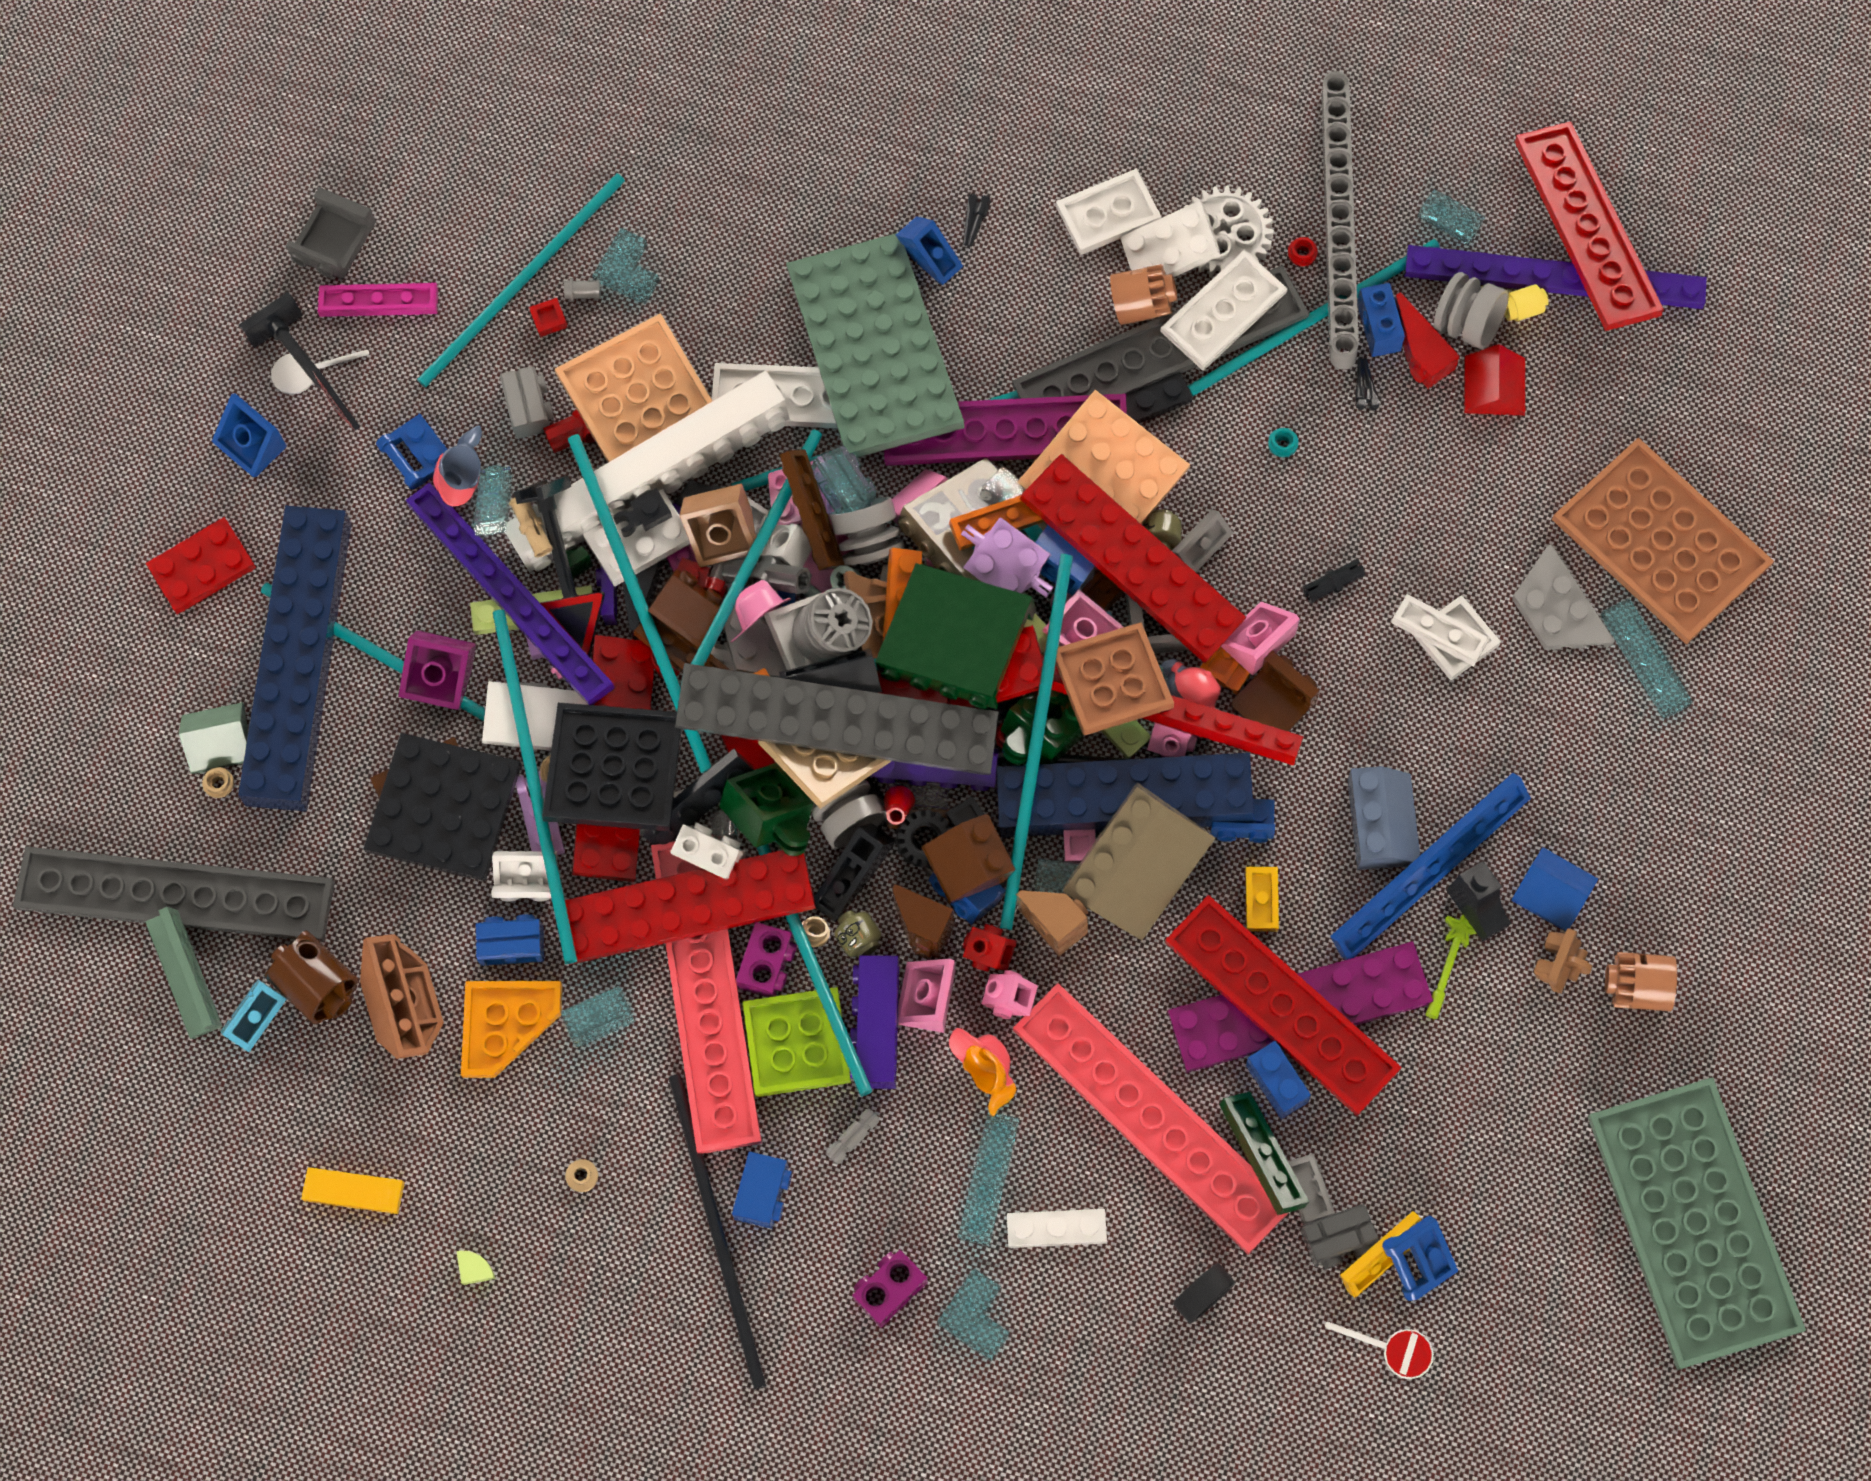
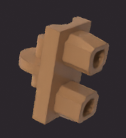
M1567 928L1565 934L1549 932L1545 942V949L1548 952L1557 954L1554 962L1539 959L1534 969L1536 978L1548 983L1553 992L1562 994L1567 979L1576 982L1580 973H1591L1592 965L1585 961L1588 951L1580 949L1582 942L1576 937V930Z

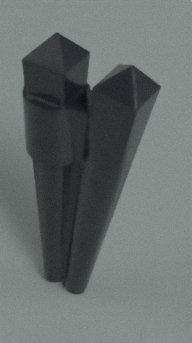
M975 193L968 196L964 246H973L983 219L986 218L991 200L988 195L982 196L980 202H978Z
M1358 358L1357 388L1355 389L1356 408L1362 411L1367 403H1369L1370 409L1376 411L1380 402L1367 359Z

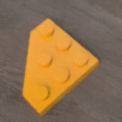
M466 981L461 1076L463 1078H495L561 1016L562 982Z

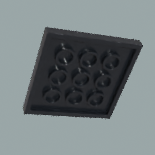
M558 703L542 813L543 821L670 831L682 729L675 728L677 712Z
M401 733L363 848L364 851L486 882L492 863V855L496 850L522 766L521 762Z

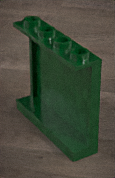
M916 563L875 660L881 676L891 682L905 681L921 691L931 689L938 691L948 699L956 700L961 698L968 700L970 704L978 708L985 709L988 706L997 709L996 695L1026 620H1032L1036 612L1033 597Z

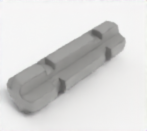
M869 1108L866 1109L859 1116L860 1120L858 1122L855 1120L838 1138L839 1142L837 1144L833 1143L827 1149L826 1154L834 1163L840 1164L847 1157L846 1153L848 1151L851 1152L866 1137L868 1130H872L879 1123V1117Z

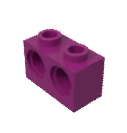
M755 922L736 978L738 989L767 998L776 996L777 991H783L787 980V973L783 972L787 961H793L797 949V944L793 943L792 932ZM778 941L781 943V948L775 953H769L764 950L767 943ZM766 970L772 974L767 982L760 983L755 980L756 974L760 971Z
M900 1249L895 1254L892 1252L886 1254L877 1264L880 1269L871 1277L865 1275L853 1287L856 1291L852 1295L854 1301L880 1328L928 1283L927 1277ZM898 1267L907 1269L909 1271L908 1279L902 1283L894 1282L891 1279V1273L894 1269ZM874 1290H880L885 1294V1300L879 1306H872L867 1302L869 1293Z

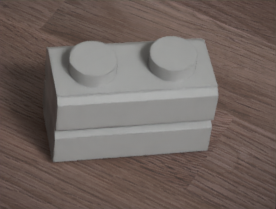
M533 366L521 368L518 371L502 373L500 379L515 437L521 439L533 434L544 433L543 428L550 425L549 420L554 419L550 401L544 402L542 394L548 392L544 375L538 376Z

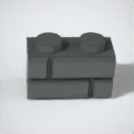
M1364 1203L1306 1224L1300 1230L1314 1266L1323 1265L1325 1269L1342 1264V1257L1354 1253L1355 1258L1361 1257L1379 1241Z

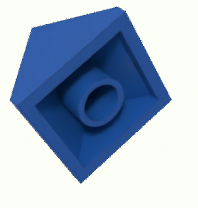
M231 394L211 442L252 477H256L287 445L276 427L237 394Z
M1542 847L1511 901L1566 932L1567 928L1570 929L1598 878Z

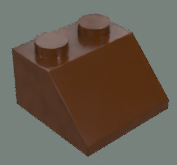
M676 569L654 598L648 612L699 648L722 604L723 598L716 591L710 588L705 590L698 585V579L688 571L683 570L680 572Z
M988 813L960 823L922 846L949 904L1003 883L1016 870Z
M894 884L892 889L894 905L910 947L914 948L913 952L922 958L930 959L932 956L939 959L955 926L953 909Z

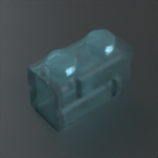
M844 445L814 459L811 467L817 485L836 514L852 512L872 505L877 496L875 485L870 478L864 477L860 470L858 458L855 454L849 453Z
M620 986L561 1011L570 1037L577 1048L619 1030L620 1026L624 1028L635 1023L633 1014Z

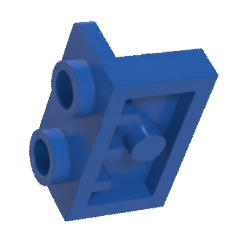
M1253 799L1254 823L1212 822L1210 834L1223 842H1232L1236 838H1249L1250 842L1264 843L1268 839H1273L1275 834V800Z

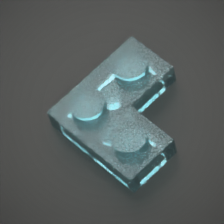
M620 228L593 273V279L600 280V284L646 304L659 282L657 274L636 265L648 246L647 239Z
M973 1268L937 1321V1325L992 1362L1010 1335V1332L984 1315L1000 1291L1001 1286Z

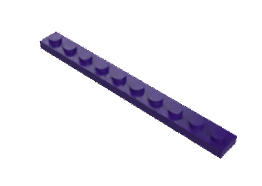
M1408 245L1404 277L1450 282L1456 273L1462 272L1467 274L1469 279L1473 277L1479 279L1480 285L1490 283L1502 288L1522 289L1536 284L1540 289L1543 288L1548 293L1589 297L1572 262ZM1645 270L1661 305L1695 309L1704 308L1707 277Z
M430 482L406 499L408 507L494 602L505 611V614L588 705L595 704L614 689L611 680L454 508L443 501L440 493Z

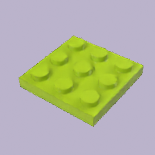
M838 987L829 988L842 1017ZM816 990L743 1001L756 1097L851 1083L849 1067Z

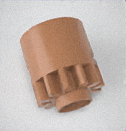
M1162 264L1110 275L1112 298L1120 325L1173 314L1171 302L1178 301L1176 284L1172 274L1166 275Z
M1617 952L1614 958L1615 964H1607L1605 972V993L1613 995V1006L1617 1008L1671 1012L1677 988V963L1675 956Z

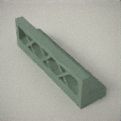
M165 907L158 910L159 916L147 920L145 923L190 1039H195L223 1026L180 914L176 909Z

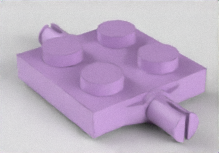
M1001 517L992 529L984 535L969 524L966 526L965 529L972 533L974 537L965 530H963L961 535L976 546L973 555L963 567L984 583L1022 594L1032 587L1047 598L1050 593L1041 588L1040 585L1049 592L1054 587L1039 576L1043 565L1051 556L1050 553Z

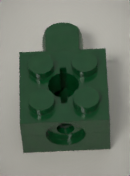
M1051 690L1040 764H1054L1083 737L1068 695ZM1038 691L1025 694L1008 710L1000 729L1007 735L1002 747L1003 755L1014 764L1019 765L1027 761Z
M777 763L726 781L719 807L755 848L775 841L789 856L801 855L807 849L811 834L806 827L814 803Z

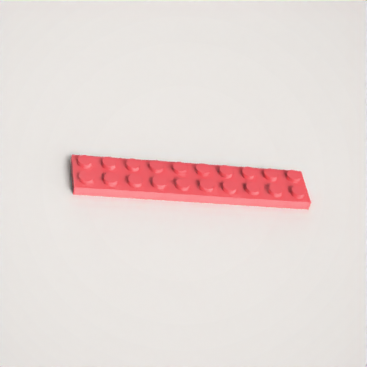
M675 841L663 845H651L656 879L702 868L672 855L671 850ZM725 929L665 943L697 1154L762 1144L729 930Z
M1059 983L1031 1009L1030 1016H1024L1013 1027V1031L1248 1255L1288 1214L1277 1215L1252 1166Z

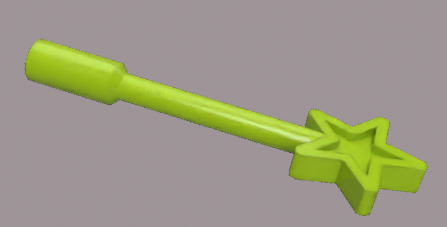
M1464 915L1459 920L1450 916L1445 918V922L1451 929L1446 935L1445 940H1453L1437 989L1432 993L1433 1002L1429 1003L1425 1014L1432 1019H1438L1445 998L1444 991L1460 943L1467 948L1469 945V935L1476 934Z

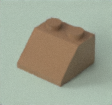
M742 483L684 497L679 516L699 567L747 556L756 538L752 509Z
M1021 890L1016 894L1020 913L1059 957L1088 933L1089 919L1086 916L1088 910L1079 899L1072 900L1064 893Z

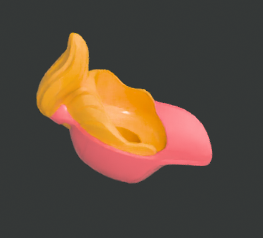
M956 1028L951 1033L949 1039L950 1049L963 1063L964 1070L971 1074L977 1088L991 1095L988 1110L992 1116H995L997 1110L1007 1104L1016 1094V1085L1009 1076V1053L1002 1042L994 1035L988 1034L975 1038L963 1029Z

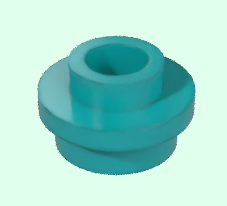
M1288 428L1274 430L1268 439L1269 450L1275 456L1282 458L1293 455L1299 444L1297 435ZM1286 441L1288 446L1281 447L1278 445V442Z

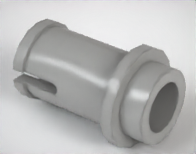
M570 278L569 281H564V298L570 299L571 302H574V299H601L600 280L574 281L573 278Z

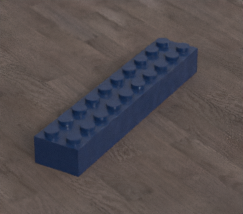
M285 505L238 793L239 798L246 807L307 812L334 642V625L337 622L352 525L346 510Z

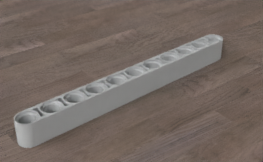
M1333 71L1326 74L1323 79L1321 96L1329 358L1334 367L1345 370L1355 364L1359 344L1350 85L1346 74ZM1340 165L1342 168H1335L1333 166ZM1334 191H1342L1343 193L1336 194ZM1335 217H1343L1345 219L1337 220ZM1335 243H1344L1345 246H1338ZM1337 269H1344V270H1346L1347 272L1341 273V272H1338V271H1336V270H1337ZM1344 295V296H1346V297H1348V298H1347V299H1339V298L1336 297V296ZM1338 322H1346V323H1348L1349 325H1347V326H1341V325H1339V324H1337V323H1338ZM1345 348L1350 352L1342 353L1338 349Z

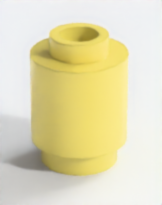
M1534 284L1510 292L1504 316L1508 321L1515 320L1517 322L1544 313L1545 306L1549 303L1546 291Z

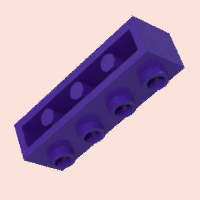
M994 749L991 774L989 776L891 761L870 777H877V781L881 783H895L896 779L908 780V784L916 786L927 785V782H938L939 786L943 788H957L958 784L971 785L970 788L972 790L987 791L989 787H995L997 782L999 749Z
M859 955V965L853 966V984H858V996L852 997V1016H857V1028H851V1041L853 1046L856 1047V1053L872 1089H896L900 969L898 956Z

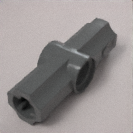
M765 555L761 561L757 562L745 586L749 587L760 580H765L775 591L806 594L811 587L812 575L808 568L784 565L778 558ZM737 558L724 562L722 577L726 583H733L745 559Z

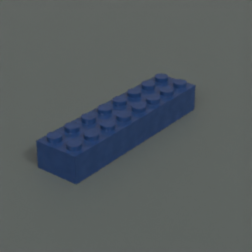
M1250 753L1039 764L1027 837L1063 835L1064 830L1095 829V833H1101L1137 782L1200 827H1211L1212 822L1254 823ZM1026 765L997 767L999 829L1002 838L1015 837Z

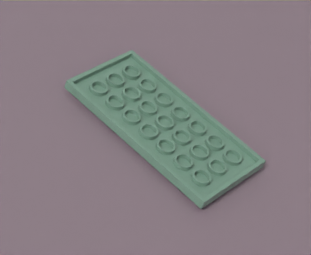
M897 233L786 263L847 460L965 428L964 420L905 246L896 237Z
M1713 1077L1598 1111L1587 1116L1677 1370L1806 1331Z

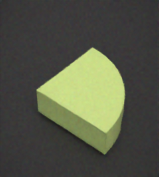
M457 1251L462 1285L495 1279L491 1266L480 1255L470 1251Z

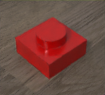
M557 298L529 307L540 337L568 328Z

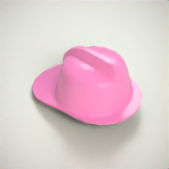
M760 580L744 589L739 594L735 603V611L742 632L731 643L756 621L764 617L767 612L778 609L790 601L791 598L783 600L765 580Z

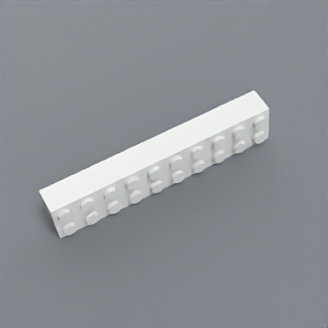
M766 370L595 470V476L611 516L613 517L616 513L630 508L629 502L655 488L658 491L663 489L667 494L675 492L682 486V482L691 477L698 478L708 471V467L716 462L723 463L733 457L734 452L743 446L746 448L751 447L765 433L769 431L776 432L786 425V421L790 419L785 399ZM583 478L571 484L570 488L554 494L557 505L555 511L566 552L576 549L577 544L585 540L583 533L601 524ZM534 506L533 510L536 516L540 517L544 523L542 513H539L538 506ZM517 517L502 525L503 530L529 573L533 570L540 571L550 565L553 559L552 551L545 556L536 558L526 536L520 533V523ZM543 524L542 528L547 536L545 524Z

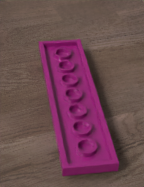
M1126 394L1103 395L1127 414ZM1090 395L957 401L965 428L884 450L885 465L979 462L985 458L989 461L1037 459Z
M1413 941L1298 973L1302 979L1355 1026L1424 1007L1433 1002ZM1223 995L1169 1009L1167 1012L1186 1073L1253 1055L1274 1042Z

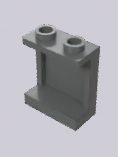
M319 187L313 196L317 203L316 208L296 242L288 241L286 247L291 260L302 267L309 265L328 278L335 276L343 280L376 224V220L371 208Z

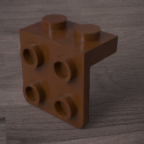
M1272 650L1264 658L1262 670L1232 700L1231 707L1243 718L1290 731L1316 704L1320 690L1317 688V683L1306 674L1301 675L1294 669V664L1289 658L1282 654L1278 655Z

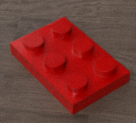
M225 517L145 563L177 615L256 569V566Z

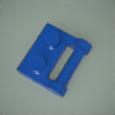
M418 414L392 433L381 436L376 441V446L379 450L388 455L404 476V482L410 490L418 488L433 478L440 455L448 450L421 414ZM401 442L405 444L421 465V470L414 471L396 446Z
M1430 1215L1399 1236L1386 1239L1382 1244L1385 1254L1392 1259L1403 1284L1402 1293L1408 1301L1419 1299L1458 1272L1439 1224ZM1409 1248L1422 1275L1417 1281L1414 1279L1403 1253Z

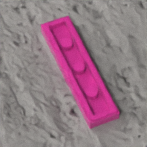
M437 283L319 285L318 314L320 317L437 314Z

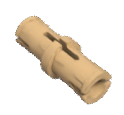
M514 497L510 500L509 505L512 507L520 523V533L526 536L534 556L539 558L549 554L553 547L542 528L544 524L542 519L536 516L531 503L517 504Z

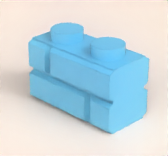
M257 979L232 1014V1019L228 1020L220 1031L221 1034L247 1052H250L284 1004L286 998Z

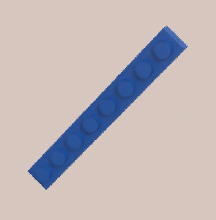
M1514 773L1510 774L1330 936L1342 958L1348 960L1356 957L1531 799L1520 776Z

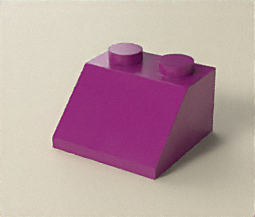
M416 630L408 638L398 697L459 710L471 676L477 643Z

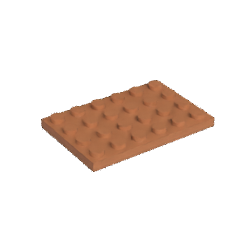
M1637 438L1552 517V521L1686 645L1770 568L1774 562L1773 559L1640 438Z

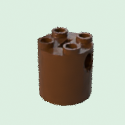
M308 930L303 931L288 947L283 944L273 952L271 959L274 962L264 977L312 1024H319L328 1019L338 1018L350 1008L353 1003L350 997L357 987L358 978Z

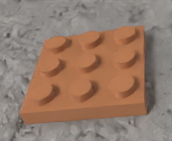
M1142 622L1058 647L1056 666L1083 736L1173 709L1174 701Z

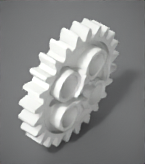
M1226 185L1224 193H1220L1215 186L1213 188V195H1209L1203 190L1202 200L1195 196L1192 197V204L1197 201H1201L1204 204L1218 247L1225 250L1224 253H1221L1220 257L1198 266L1199 273L1208 268L1209 277L1212 278L1216 271L1221 272L1244 249L1258 262V258L1266 259L1267 252L1265 250L1271 249L1272 241L1269 239H1273L1274 230L1269 229L1272 227L1273 220L1267 218L1268 208L1260 209L1261 199L1251 202V192L1243 197L1241 196L1240 187L1237 188L1235 193H1230L1228 185ZM1228 211H1234L1238 215L1235 217H1229L1225 215V213ZM1242 235H1248L1252 239L1249 241H1242L1238 237Z

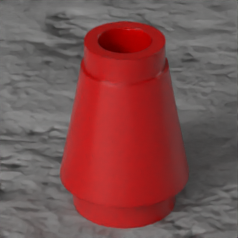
M895 786L885 793L884 805L887 820L894 825L901 824L913 809L915 797L908 788Z

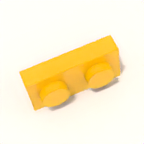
M1246 867V929L1249 931L1278 932V867Z

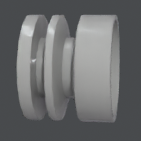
M1458 272L1450 280L1441 296L1435 313L1434 329L1442 334L1447 332L1452 338L1458 337L1463 331L1462 340L1465 343L1483 350L1488 347L1499 330L1507 310L1509 292L1490 283L1484 285L1480 290L1479 279L1475 277L1469 279L1467 274Z
M889 496L858 502L837 509L829 514L834 534H849L850 536L849 539L838 545L841 551L853 550L842 556L846 566L866 565L889 558V549L905 548L903 539L889 540L901 533L900 528H885V523L896 517L892 498Z
M843 588L828 589L802 608L794 619L792 633L795 645L801 654L813 663L851 654L862 646L871 634L872 617L870 609L864 600L851 590Z
M863 780L821 809L815 803L813 804L812 816L817 822L824 821L820 829L832 849L846 847L858 827L869 823L879 827L885 821L886 810L878 797L874 794L867 795L871 789L867 780Z

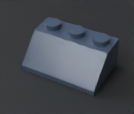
M1383 766L1351 768L1347 781L1357 870L1408 867L1420 856L1411 774Z

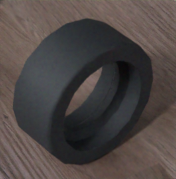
M1216 1263L1175 1299L1173 1305L1189 1323H1192L1217 1303L1236 1282L1219 1263Z

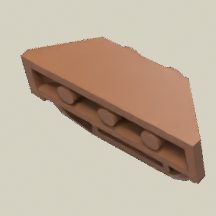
M395 934L368 937L363 940L360 984L376 1041L396 1059L426 1055L444 1023L428 966L410 948L401 943V939Z

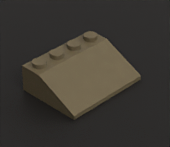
M1137 782L1064 884L1063 891L1072 898L1079 899L1089 910L1142 941L1216 837Z

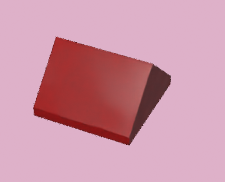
M1500 344L1466 355L1464 357V413L1525 416V358Z

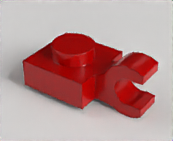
M682 557L677 568L680 572L683 570L688 571L698 579V585L705 590L710 588L724 598L728 588L725 585V581L709 577L712 571L710 567H699L697 562Z

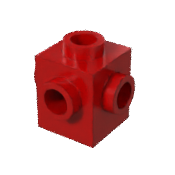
M985 923L984 928L972 926L971 932L967 933L963 942L964 953L962 957L972 960V967L989 972L991 967L998 970H1008L1017 940L1003 936V929Z

